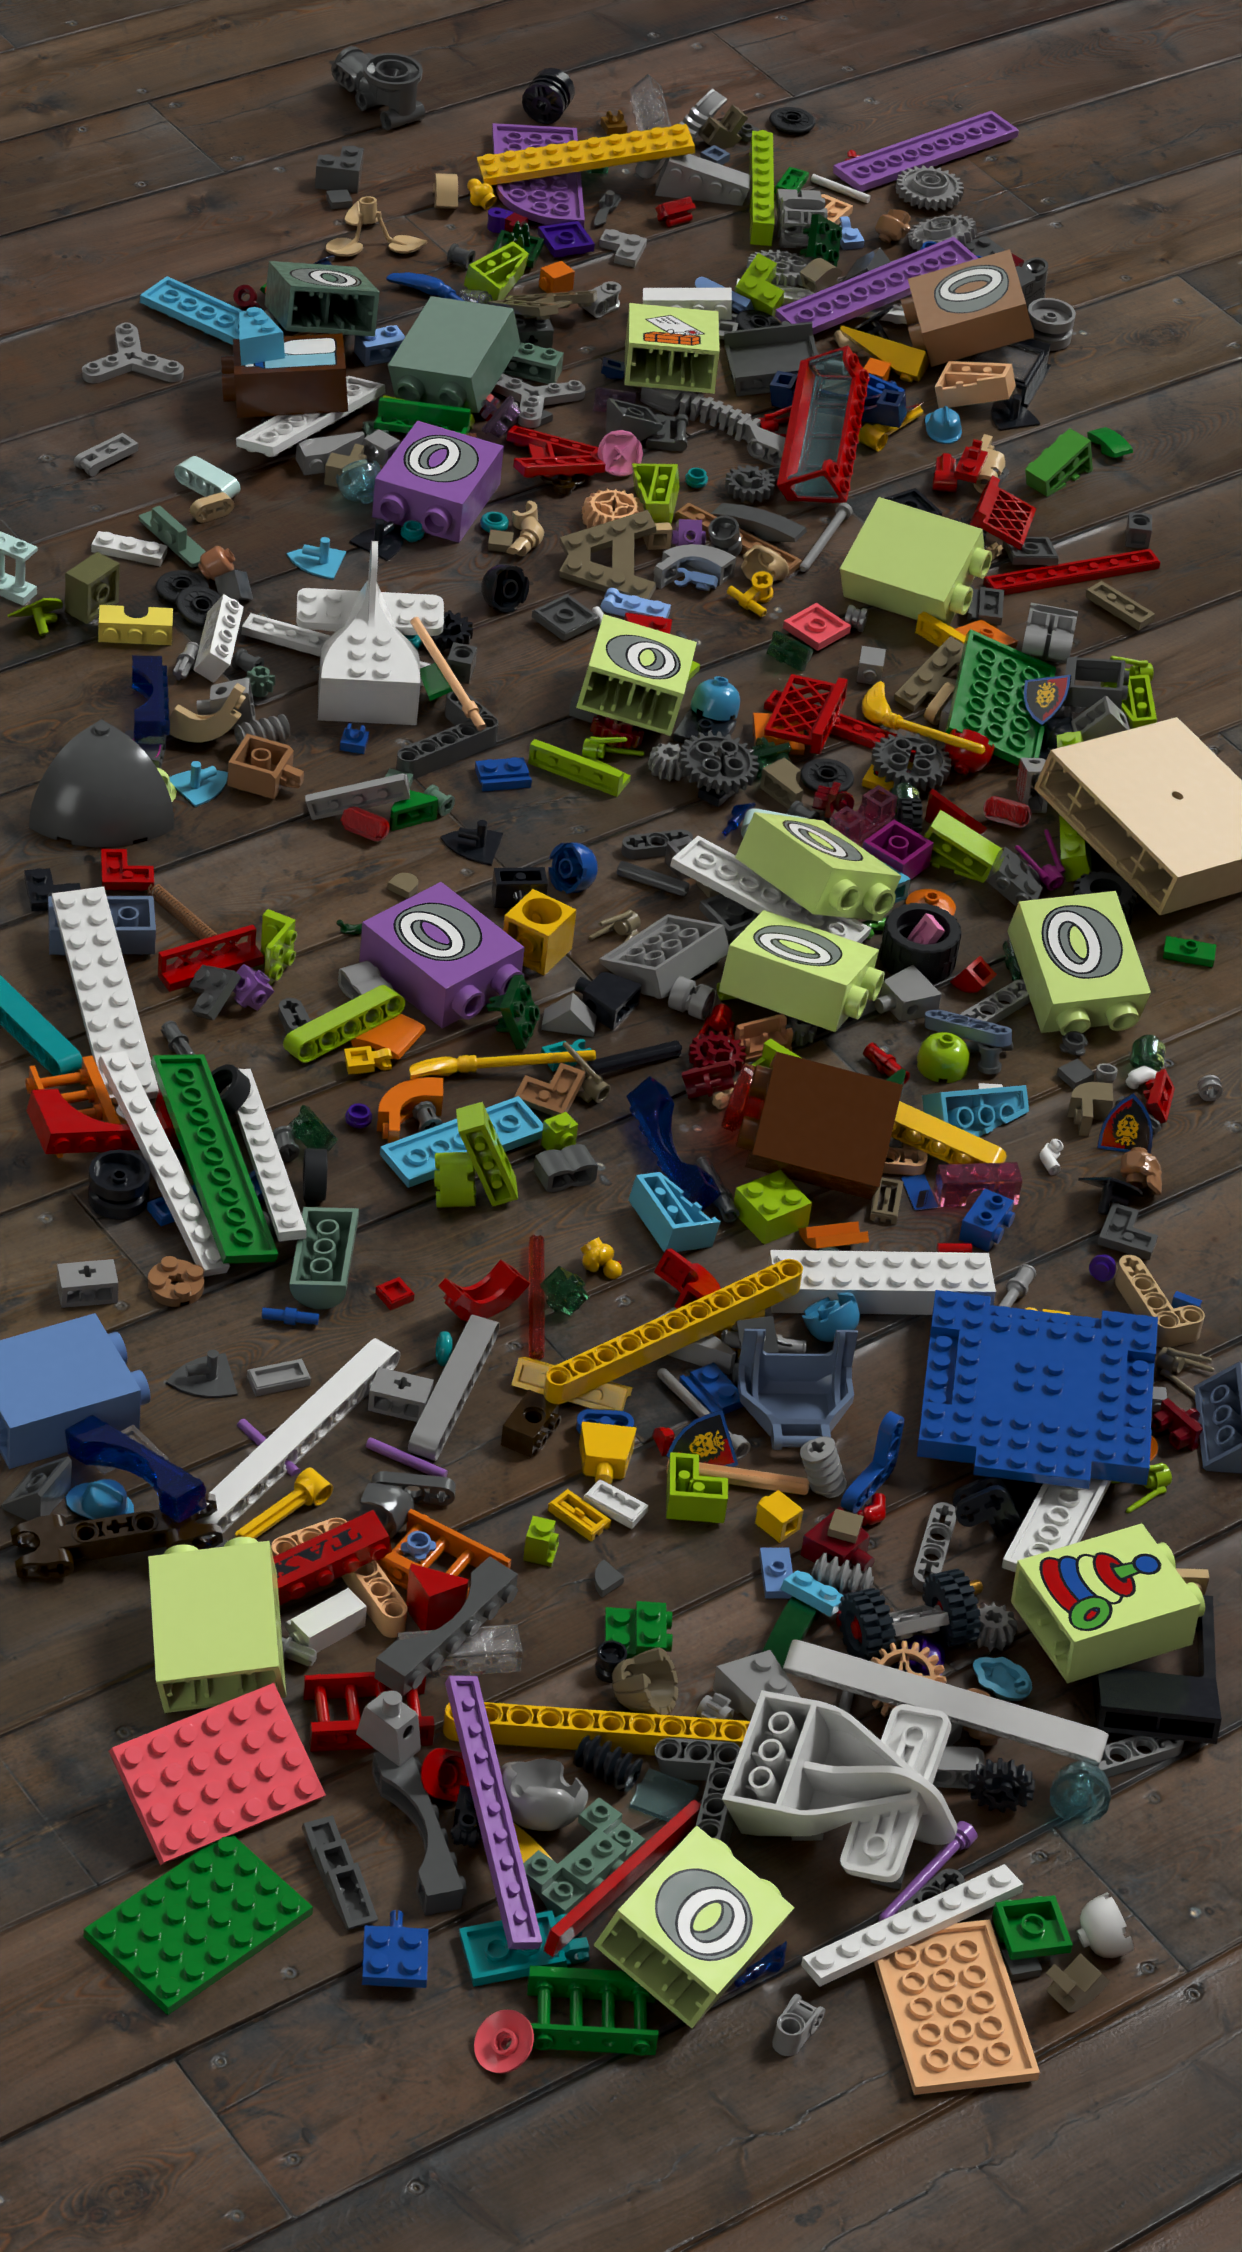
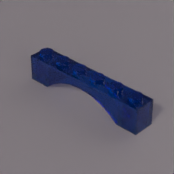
M132 655V689L148 699L145 704L134 710V741L137 744H164L165 735H170L167 665H162V656Z
M649 1076L626 1096L631 1105L629 1110L639 1120L640 1125L638 1127L648 1138L649 1143L647 1145L650 1150L657 1155L659 1159L657 1165L666 1173L670 1181L684 1191L683 1197L692 1204L695 1202L702 1206L701 1211H703L722 1194L710 1174L697 1165L684 1163L677 1154L671 1130L675 1104L666 1087Z
M91 1415L65 1429L69 1455L85 1465L118 1468L143 1478L156 1491L159 1498L160 1511L180 1523L207 1507L204 1482L149 1450L143 1444L131 1439L125 1433L113 1428L107 1422H103L94 1415Z

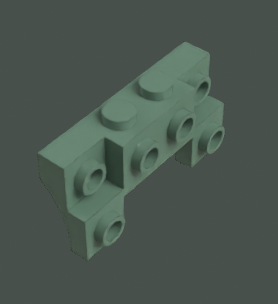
M597 1798L578 1818V1823L584 1826L591 1835L557 1864L538 1850L523 1863L528 1885L539 1895L548 1911H553L555 1917L561 1914H568L645 1844V1838L622 1823L623 1814L601 1798Z

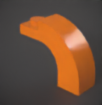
M424 1077L407 1080L392 1087L382 1097L378 1109L377 1131L382 1132V1139H387V1144L399 1140L400 1125L408 1118L413 1117L412 1110L419 1103L424 1101L432 1102L436 1108V1116L442 1115L443 1078Z

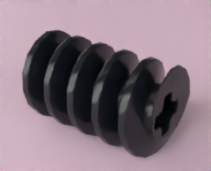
M589 1735L584 1737L573 1758L574 1766L583 1767L586 1773L593 1772L597 1779L604 1778L606 1784H614L615 1789L619 1791L624 1789L626 1793L630 1791L641 1773L643 1759L638 1758L634 1763H631L633 1753L628 1752L622 1758L623 1749L620 1746L611 1752L612 1742L608 1740L601 1746V1735H597L593 1740H590Z

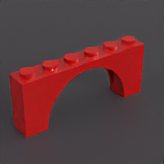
M159 1088L155 1102L156 1115L172 1148H181ZM37 1089L31 1091L26 1111L45 1154L106 1152L120 1149L127 1151L140 1150L128 1124H112L86 1116L73 1108L63 1098L58 1089Z

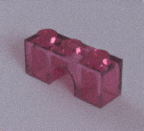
M878 785L862 796V802L857 812L846 806L830 817L829 825L858 844L894 820L897 796Z
M1017 1162L938 1165L934 1192L939 1207L965 1206L967 1197L971 1193L984 1189L1014 1200L1013 1205H1015L1019 1201L1023 1180Z

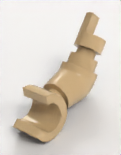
M527 501L525 513L512 511L513 526L522 531L520 532V537L507 549L506 553L525 556L543 540L544 529L538 522L537 504L533 501Z

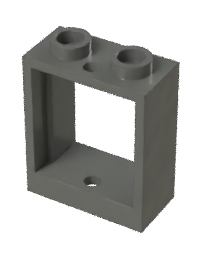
M1067 657L1065 675H1071V685L1063 706L1090 708L1104 696H1107L1121 710L1122 700H1127L1128 686L1126 685H1129L1130 671L1125 670V661ZM1075 681L1117 683V688L1075 685Z

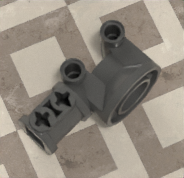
M355 46L347 47L338 54L331 67L334 79L348 91L356 90V104L362 111L379 106L380 104L389 106V110L382 112L380 115V121L384 129L391 130L424 119L425 108L420 101H416L417 85L421 81L423 73L419 62L409 56L397 53L364 54L362 50Z

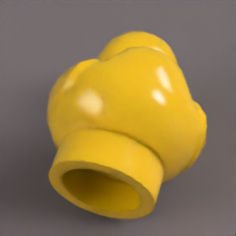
M475 178L468 181L467 189L471 195L470 202L472 205L481 206L485 210L493 206L497 197L493 194L492 186L488 183L482 184Z
M599 1237L580 1248L584 1254L582 1264L585 1269L596 1272L599 1267L604 1265L603 1272L607 1278L617 1279L621 1276L622 1262L612 1260L614 1249L610 1245L602 1243Z

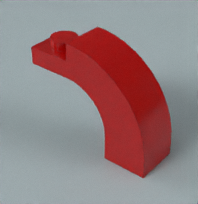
M672 1248L665 1250L654 1271L655 1274L681 1293L674 1305L677 1309L721 1289L717 1280L699 1263L692 1264Z
M500 1259L488 1275L474 1285L461 1287L445 1278L438 1287L446 1294L443 1297L446 1300L444 1303L461 1320L468 1322L472 1314L488 1319L502 1312L516 1301L531 1283L514 1267Z

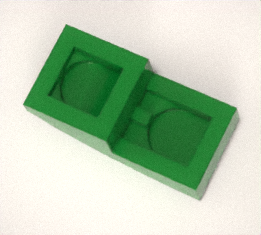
M1103 427L1087 432V437L1091 442L1101 445V453L1116 458L1133 453L1131 445L1120 434L1110 428Z

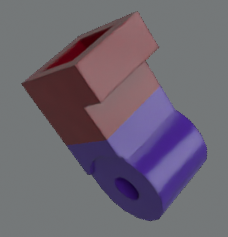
M495 207L488 210L487 228L494 233H500L501 230L512 232L516 221L520 222L522 228L524 223H528L527 217L503 208Z

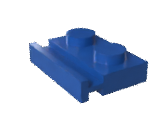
M524 757L475 761V771L479 783L482 785V791L531 788L532 779L529 777V770Z
M714 1362L690 1372L689 1376H680L679 1382L710 1413L723 1410L725 1415L744 1407L740 1402L738 1389Z

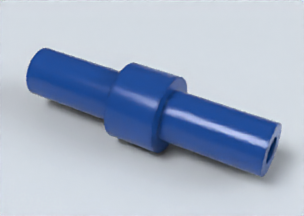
M263 1307L262 1319L284 1321V1324L295 1325L296 1323L318 1325L319 1314L297 1311V1308L286 1307L285 1310Z

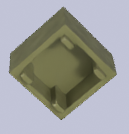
M96 552L66 572L65 612L88 624L99 616V605H116L119 603L120 563Z

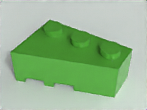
M1069 428L1064 434L1058 436L1049 448L1044 449L1034 462L1028 464L1025 469L1026 485L1048 497L1066 487L1065 482L1071 479L1074 481L1080 478L1079 474L1084 471L1087 473L1093 471L1091 440Z

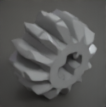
M668 742L667 745L659 743L658 747H652L648 759L649 770L652 771V776H659L660 780L668 779L669 782L671 779L680 781L681 777H685L683 776L684 770L679 769L680 763L678 758L681 749L679 744L671 745Z
M994 1601L990 1606L981 1602L977 1608L980 1610L981 1615L978 1616V1619L981 1621V1627L978 1628L980 1634L976 1636L977 1640L973 1642H977L978 1649L985 1646L988 1647L990 1652L994 1647L1002 1651L1005 1645H1011L1017 1631V1621L1014 1620V1612L1006 1611L1005 1605L1001 1607L996 1606Z

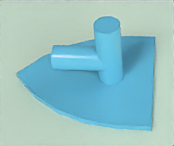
M322 537L320 539V547L304 544L303 549L289 552L287 556L301 570L315 576L334 580L346 551L329 548L330 539Z
M193 761L190 771L178 773L169 778L176 790L194 807H197L214 799L223 791L227 784L228 772L216 770L214 766L201 769V763Z

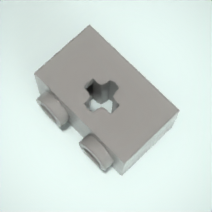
M114 1259L57 1264V1289L61 1308L118 1303V1278Z
M378 1367L369 1390L368 1411L418 1422L433 1392L434 1380Z

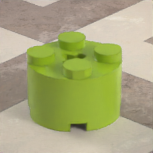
M468 1152L435 1153V1169H440L434 1170L435 1187H437V1190H440L436 1191V1207L476 1206V1171Z

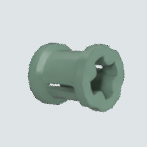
M430 785L424 792V794L437 797L438 813L441 816H446L453 809L455 798L452 795H445L439 791L438 786Z

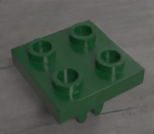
M813 214L811 216L810 228L803 229V234H808L809 239L807 249L800 250V255H805L806 258L811 260L822 258L837 267L842 227L820 214Z
M516 221L512 232L501 230L492 252L514 241L529 253L525 268L533 269L542 250L544 239L530 236L528 223H524L522 228L520 227V222Z
M521 974L513 975L506 994L491 997L489 999L491 1004L486 1006L488 1011L501 1012L503 1017L498 1019L499 1024L495 1026L496 1031L509 1032L516 1050L526 1049L530 1038L533 1036L535 1025L540 1018V1010L533 1001L531 988L526 984L524 976Z

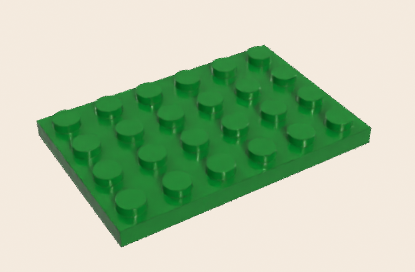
M970 629L966 634L945 733L949 734L953 729H957L956 733H962L963 729L978 732L989 739L988 744L990 746L994 744L993 755L1018 766L1021 758H1039L1045 725L1042 726L1036 722L1028 712L1024 702L1025 680L1055 677L1056 667Z
M232 1834L205 1846L85 1927L83 1937L164 2013L169 2015L310 1917L313 1913V1906Z

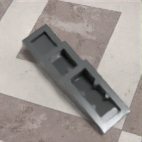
M722 503L711 513L716 517L726 515L733 517L740 529L746 532H754L756 537L764 541L796 542L807 532L806 527L790 519L745 505Z
M333 1815L303 1823L302 1831L314 1862L346 1929L350 1930L377 1922L378 1918L358 1862H353L346 1840L341 1839Z

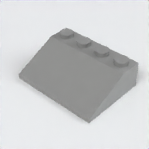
M667 914L601 957L599 961L600 964L615 975L642 984V994L662 999L670 995L678 977L683 976L691 979L702 974L712 964L720 962L721 958L728 954L729 945L724 925Z

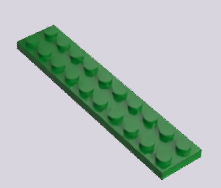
M153 1055L151 1060L152 1069L223 1264L276 1262L278 1256L276 1246L205 1055Z

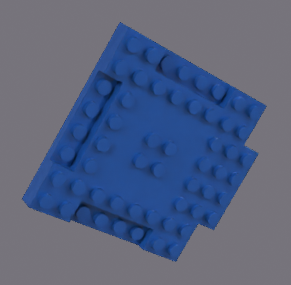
M935 1290L917 1449L918 1457L973 1463V1475L1089 1489L1090 1478L1147 1485L1150 1468L1151 1416L1158 1317L1102 1310V1316L1099 1319L1087 1316L990 1305V1296Z

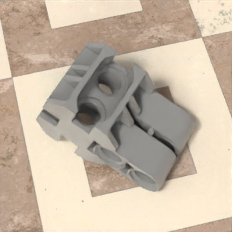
M777 189L775 204L778 217L777 235L780 238L779 247L807 249L809 237L807 236L808 234H803V229L810 228L811 216L813 214H820L827 218L828 212L827 208H825V198H821V192L815 190H800L798 197L797 190Z
M1031 603L1022 652L1036 659L1067 664V657H1070L1078 611Z

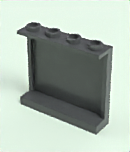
M812 322L724 332L725 354L736 396L769 393L770 383L777 371L798 374L801 360L818 355L813 337ZM820 361L815 362L814 364L821 373H825L824 363Z

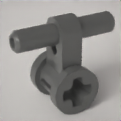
M964 1041L969 1052L981 1053L978 1070L985 1074L999 1073L1002 1068V1064L999 1062V1053L1013 1050V1041L1011 1045L1004 1047L991 1046L976 1041Z

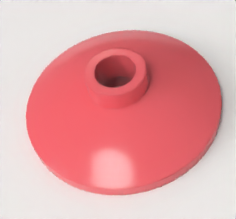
M500 2010L487 2017L480 2025L474 2040V2052L480 2065L496 2074L509 2073L520 2067L530 2055L533 2047L534 2032L532 2025L523 2014L515 2010ZM512 2041L511 2045L506 2049L507 2043Z

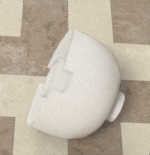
M1107 1892L1089 1901L1082 1909L1080 1915L1081 1929L1076 1930L1084 1948L1090 1946L1095 1954L1103 1958H1116L1134 1951L1131 1936L1125 1938L1123 1935L1126 1933L1125 1928L1127 1926L1112 1897L1109 1898V1893Z

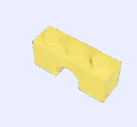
M99 605L98 642L172 645L173 608L148 607V614L145 617L131 618L124 613V606Z

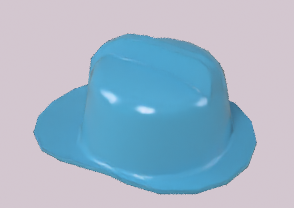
M944 406V408L936 409L934 412L926 415V432L934 441L949 444L961 438V422L956 411L948 408V406Z
M112 1479L82 1483L73 1487L66 1496V1504L71 1511L91 1520L134 1513V1505L130 1498L127 1497V1492L123 1485Z

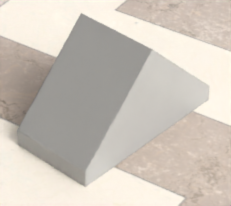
M571 993L545 1008L541 1030L594 1037L597 1016L574 993Z

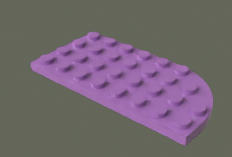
M492 123L493 154L504 153L509 150H525L528 147H544L548 144H563L572 140L578 141L577 128ZM581 171L495 185L496 193L501 202L514 213L545 225L579 221L584 228L585 217Z

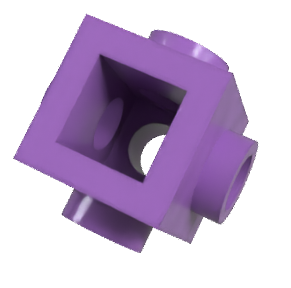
M678 519L676 530L672 532V544H675V547L690 544L705 545L706 532L702 531V520Z
M243 964L237 971L241 979L233 990L236 994L234 999L242 1007L250 1006L258 1011L275 991L268 984L270 979L262 971H256Z

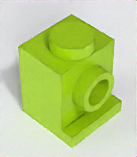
M567 1112L544 1120L541 1145L546 1150H562L567 1146L575 1145L578 1124Z
M537 1516L532 1517L525 1540L524 1561L552 1567L559 1546V1534L554 1533L556 1521Z

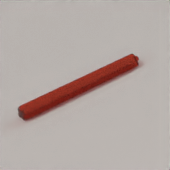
M532 1235L529 1242V1282L531 1283L529 1285V1357L542 1360L545 1352L544 1237Z

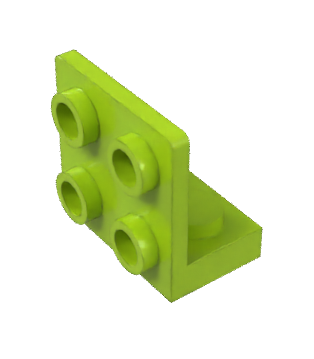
M267 909L262 917L261 953L265 956L264 974L270 979L268 984L271 986L275 980L278 981L281 978L284 969L287 966H291L295 960L294 942L297 938V932L295 931V919Z

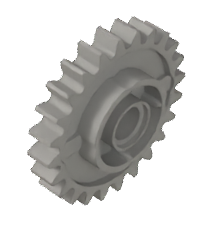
M922 165V168L914 166V170L907 168V171H901V175L898 174L895 188L899 198H904V202H911L910 206L918 205L919 209L926 207V210L933 208L937 211L938 208L946 210V206L953 208V204L958 205V202L962 201L964 187L963 183L960 182V178H955L956 174H948L949 170L941 171L940 167L934 169L933 166L926 168Z
M954 214L950 216L934 217L931 220L926 219L927 222H919V225H914V229H910L908 233L910 246H912V249L920 251L925 242L933 241L939 243L951 237H955L963 245H966V242H972V239L976 238L977 228L973 218L968 219V216L962 217V215L954 217Z

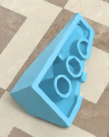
M1026 1085L922 1095L925 1113L977 1137L987 1134L1000 1125L1006 1124L1029 1112Z

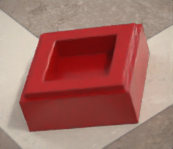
M400 1277L376 1286L375 1294L390 1310L414 1301V1292Z

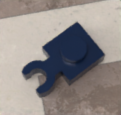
M603 357L601 374L610 379H623L625 377V362Z

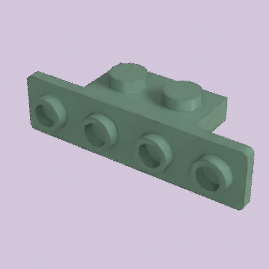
M160 505L152 508L149 512L139 515L138 520L190 567H196L201 563L200 556L206 551L187 535V529Z

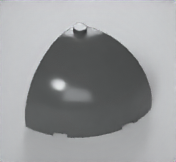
M101 719L70 740L49 765L39 783L32 802L29 828L51 839L57 840L61 837L72 840L74 845L119 847L133 845V840L146 838L147 841L173 830L174 812L165 782L149 756L128 735Z

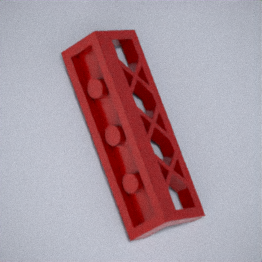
M252 924L161 951L158 955V977L167 990L171 992L188 987L195 973L202 965L237 972L243 964L250 968L264 964V955L256 946L257 929ZM248 936L247 942L236 944L242 937ZM226 943L220 950L213 951L218 944ZM202 950L197 957L189 958L194 951ZM178 957L173 964L167 965V959Z

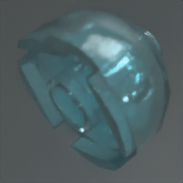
M367 459L355 461L342 468L343 473L340 477L337 474V486L341 494L348 501L358 504H368L373 501L375 478L382 470L377 461L373 460L374 464L368 463Z
M1074 1761L1063 1766L1055 1774L1050 1786V1804L1055 1813L1061 1818L1070 1822V1817L1084 1819L1082 1824H1089L1099 1820L1108 1811L1111 1800L1110 1781L1104 1771L1095 1764L1086 1761Z

